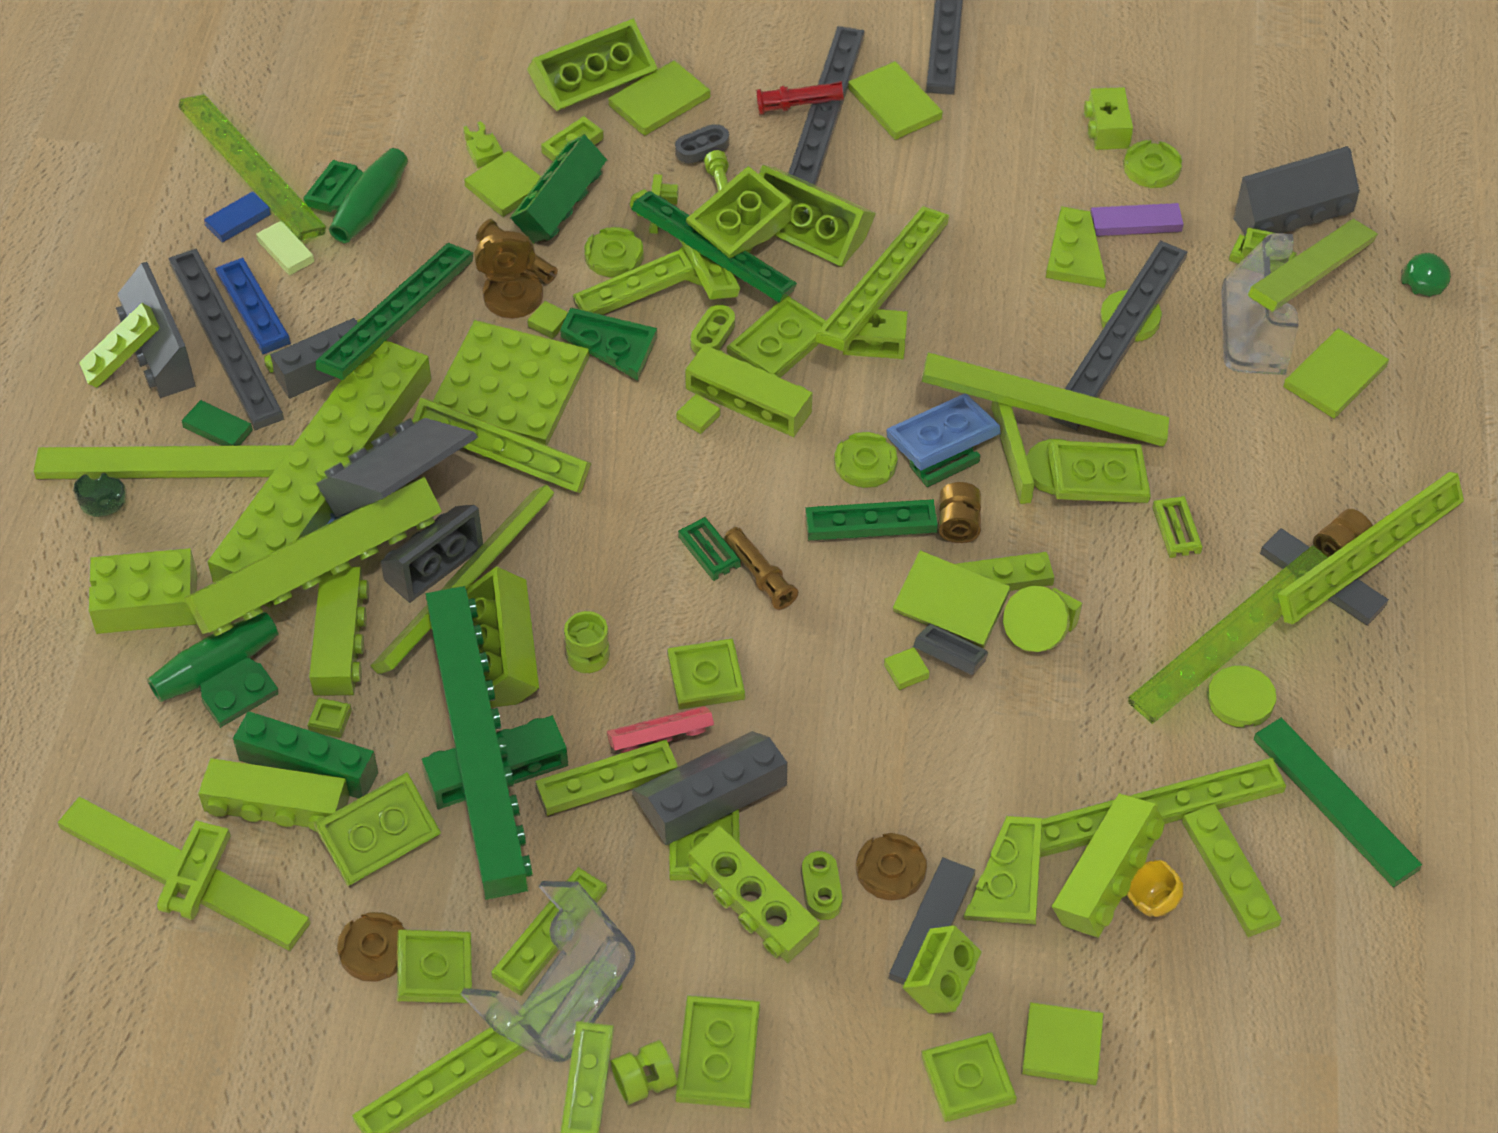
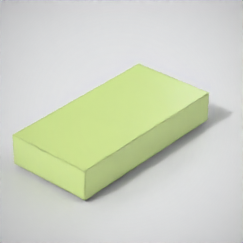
M282 221L256 234L257 241L289 276L314 263L313 254Z

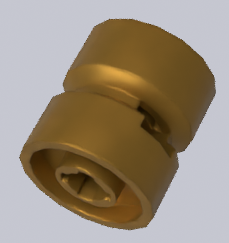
M954 482L944 486L939 496V533L941 537L953 543H966L977 539L981 532V492L979 488L967 482Z
M1346 509L1331 524L1314 536V549L1328 558L1373 525L1360 511Z

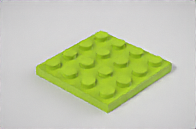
M474 320L433 401L548 445L590 357L589 349Z

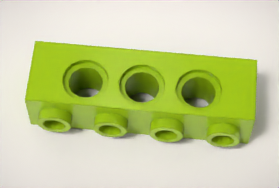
M720 825L688 852L690 866L688 869L691 875L700 884L706 882L714 890L713 895L716 900L726 909L731 907L739 915L738 920L741 925L750 933L755 931L764 940V947L775 958L781 956L789 963L819 935L820 922ZM723 867H730L735 873L724 877L719 875L717 871ZM748 891L758 893L760 897L755 901H747L742 895ZM771 916H780L785 922L780 926H773L767 922V919Z

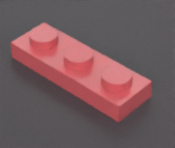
M702 706L606 732L610 746L614 750H620L621 753L640 748L639 744L650 741L656 743L667 739V742L673 740L674 735L686 733L687 736L704 733L706 731L705 727L713 726L714 722L711 711Z

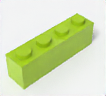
M704 345L685 369L686 390L793 438L812 413L813 392L800 385L783 380L773 373L756 368L748 362L731 357L721 350H715Z
M348 567L334 575L329 570L320 575L322 581L319 583L309 674L314 696L354 695L355 682H361L362 667L361 662H357L358 654L364 653V636L360 634V627H366L367 621L366 607H362L363 600H368L369 582L368 580H363L361 567Z
M214 758L209 760L198 792L204 812L214 816H237L251 822L263 820L275 822L284 827H291L293 825L308 827L314 831H317L313 825L314 823L347 806L350 797L345 778Z
M1120 793L1117 795L1052 905L1062 926L1099 938L1105 926L1111 923L1116 907L1122 897L1128 894L1134 876L1144 866L1147 854L1155 840H1158L1163 833L1165 823L1156 804Z

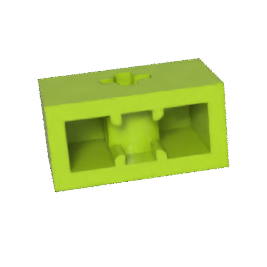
M1125 87L1090 89L1089 101L1084 102V116L1090 120L1088 122V136L1093 138L1095 150L1129 149L1133 124Z
M878 309L843 351V355L904 359L908 311Z

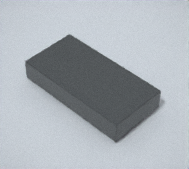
M929 624L916 637L913 647L970 675H973L985 663L988 655L987 650L933 624Z

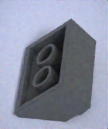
M475 505L455 506L447 513L439 515L433 524L412 535L409 541L398 549L390 551L381 560L384 581L406 601L411 603L471 558L483 545L479 508Z

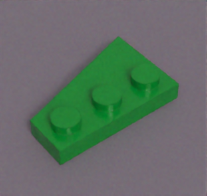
M571 307L560 329L561 338L573 345L589 349V354L637 381L658 336L657 328Z

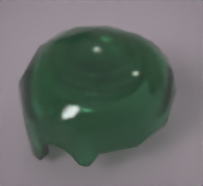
M102 473L101 477L95 480L84 474L74 483L73 487L78 505L84 513L92 517L111 515L119 511L126 502L127 490L120 479L109 477L106 473Z

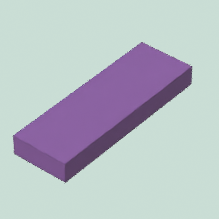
M1179 203L1091 207L1090 211L1096 236L1182 232L1184 225Z

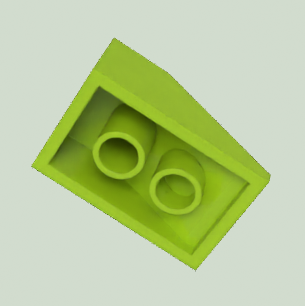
M747 166L686 218V223L731 258L769 240L789 223L792 201Z

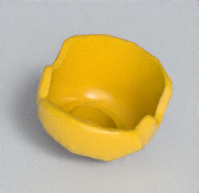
M1163 860L1148 861L1137 871L1127 896L1143 914L1149 917L1164 916L1174 910L1183 898V882L1178 873L1167 862Z

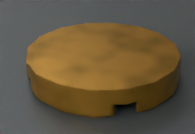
M514 231L496 232L485 237L477 245L474 252L477 270L484 273L486 278L496 281H509L521 277L520 273L525 270L528 272L536 260L534 245L531 240L520 232Z
M525 270L520 273L521 277L514 280L496 281L487 278L482 289L485 306L491 313L503 318L514 319L531 314L541 305L543 299V287L538 276L530 270L528 272Z
M887 833L876 839L873 837L866 841L859 850L856 862L858 880L867 892L877 898L890 901L905 899L916 893L924 883L927 870L926 857H924V854L921 852L922 849L917 842L905 835Z
M369 912L361 915L362 918L354 922L351 920L345 925L338 937L337 951L342 967L352 977L362 981H381L396 974L398 930H406L402 923L396 917L384 912Z

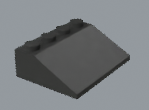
M409 418L394 427L397 433L392 436L385 433L371 442L374 447L366 451L365 447L349 455L350 462L343 466L339 462L325 470L324 473L327 477L316 484L335 517L387 497L478 438L473 431L428 418H423L414 423Z

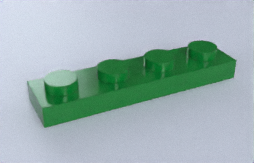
M934 499L805 507L808 541L937 533L938 523Z

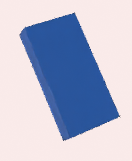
M252 191L204 219L205 226L223 243L270 216L271 211L270 207Z

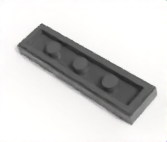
M1282 528L1262 546L1260 552L1261 555L1297 579L1327 559ZM1356 579L1328 600L1368 626L1387 606L1389 599L1359 579Z
M942 857L889 973L890 980L904 985L929 929L953 925L974 879L975 869Z

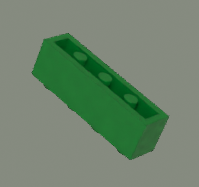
M585 134L569 141L511 215L510 219L533 244L543 239L547 241L552 239L559 232L560 228L558 225L561 221L566 220L574 212L573 205L586 196L588 185L601 176V168L606 163L607 158Z
M250 711L245 715L233 737L239 761L253 765L345 778L349 796L357 799L368 794L379 773L373 750Z
M553 715L545 718H536L527 724L512 729H502L496 733L497 737L504 736L508 757L502 758L503 766L510 765L514 784L568 766L567 747ZM455 748L446 751H436L430 756L421 759L424 776L437 810L466 801Z

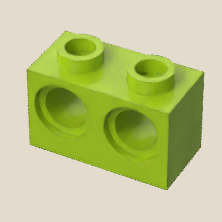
M956 926L930 928L904 983L903 989L929 1014L955 1012L962 1001L967 984L975 972L976 964L982 951Z

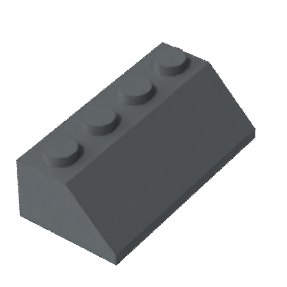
M1346 146L1242 177L1234 220L1246 236L1247 228L1273 232L1278 235L1354 212L1360 189L1350 148Z
M143 262L118 292L121 306L116 307L120 322H122L141 303L151 307L160 329L135 352L140 367L145 365L147 367V370L143 372L149 388L155 387L159 397L163 398L196 387L184 341L148 262Z
M751 731L632 789V795L664 844L668 845L786 786L788 763L770 737Z

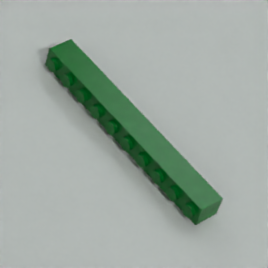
M465 586L425 593L485 899L527 892V877L533 876L529 855L522 856L520 847L527 846L523 825L516 826L514 817L520 816L517 796H509L508 787L514 786L510 765L503 766L502 758L508 757L504 736L497 737L496 729L502 727L498 708L491 709L490 701L496 700L492 680L485 681L484 673L490 672L486 652L479 653L478 646L484 645L481 626L473 625L472 619L478 618L475 598L468 599Z

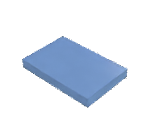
M965 393L886 429L887 438L909 460L911 459L920 471L1001 434L1000 425Z

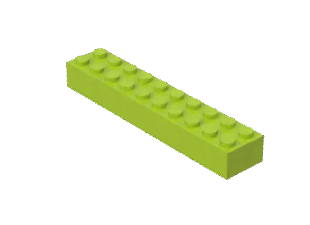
M386 340L344 380L339 382L207 561L213 583L328 524L331 519L330 514L333 511L316 483L327 477L324 471L339 462L343 466L349 463L348 456L363 447H365L366 451L373 448L374 446L371 442L385 433H388L390 436L396 431L394 427L402 423L432 380L427 355ZM270 601L264 605L270 608L273 602Z

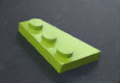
M1061 206L1046 278L1105 288L1106 277L1090 211Z
M1006 816L983 875L980 876L971 903L968 904L965 911L964 920L1036 924L1042 818Z

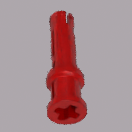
M842 81L793 89L780 86V89L763 92L761 89H756L759 115H763L765 111L782 109L785 112L791 109L792 106L844 100Z

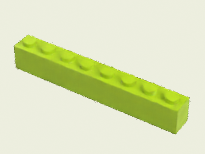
M425 476L414 479L387 497L340 517L190 594L184 599L202 634L213 631L215 636L220 635L233 628L231 621L243 616L245 621L263 612L262 605L270 601L277 605L292 597L291 590L302 586L303 590L320 583L322 580L319 576L330 570L332 575L345 570L350 567L348 560L358 555L363 560L379 551L377 545L385 541L392 545L406 538V530L416 526L417 530L433 524L435 522L433 516L441 513L442 510Z

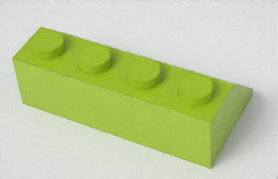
M633 18L534 57L527 70L539 95L556 111H559L655 72L658 68Z
M762 165L759 175L792 201L790 222L774 236L843 267L865 241L876 213L776 167Z
M496 566L466 590L468 599L475 598L478 618L472 619L473 625L481 626L484 645L478 646L479 653L486 652L490 672L484 673L485 681L492 680L496 700L490 701L491 708L517 705L539 689L527 580Z

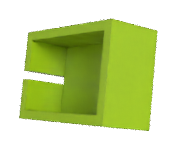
M191 548L90 557L91 587H89V614L96 634L197 625L184 599L197 591V569Z

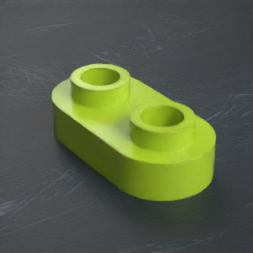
M715 305L707 309L691 333V349L694 353L697 354L704 345L715 350L721 349L735 327L734 311L725 305Z
M815 851L808 854L802 862V880L806 905L813 917L819 920H830L835 918L842 909L843 897L837 862L829 853ZM817 864L824 865L825 868L817 869L814 866ZM828 895L830 899L822 900L819 896Z

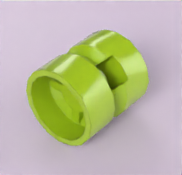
M582 611L571 616L565 623L564 628L566 657L569 665L581 673H594L601 670L608 663L610 656L606 620L600 614L591 611Z
M660 1040L640 1047L636 1056L628 1052L610 1060L615 1082L627 1105L647 1098L649 1090L659 1093L677 1085L673 1064ZM647 1066L650 1075L646 1076L642 1067Z

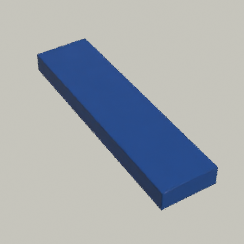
M242 257L216 267L217 277L262 355L291 344L288 333L244 258Z

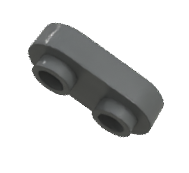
M712 124L683 135L675 142V155L681 162L695 163L703 160L711 151H724L729 146V131L724 126Z

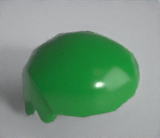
M1424 252L1415 255L1401 271L1402 284L1408 283L1414 294H1422L1429 297L1441 294L1448 287L1451 280L1450 268L1442 258L1434 253Z

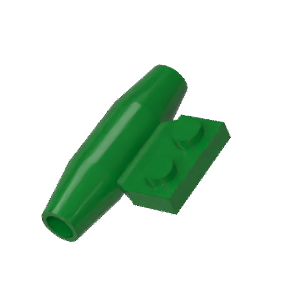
M390 148L373 162L364 173L357 165L332 160L303 197L306 207L330 213L332 210H338L329 227V232L335 240L341 243H348L373 221L394 193L408 164V158L401 150Z
M264 612L246 621L242 620L233 623V628L217 636L213 633L178 653L147 679L152 692L160 702L201 688L202 703L220 728L279 694L278 687L261 663L250 659L279 635L272 618Z

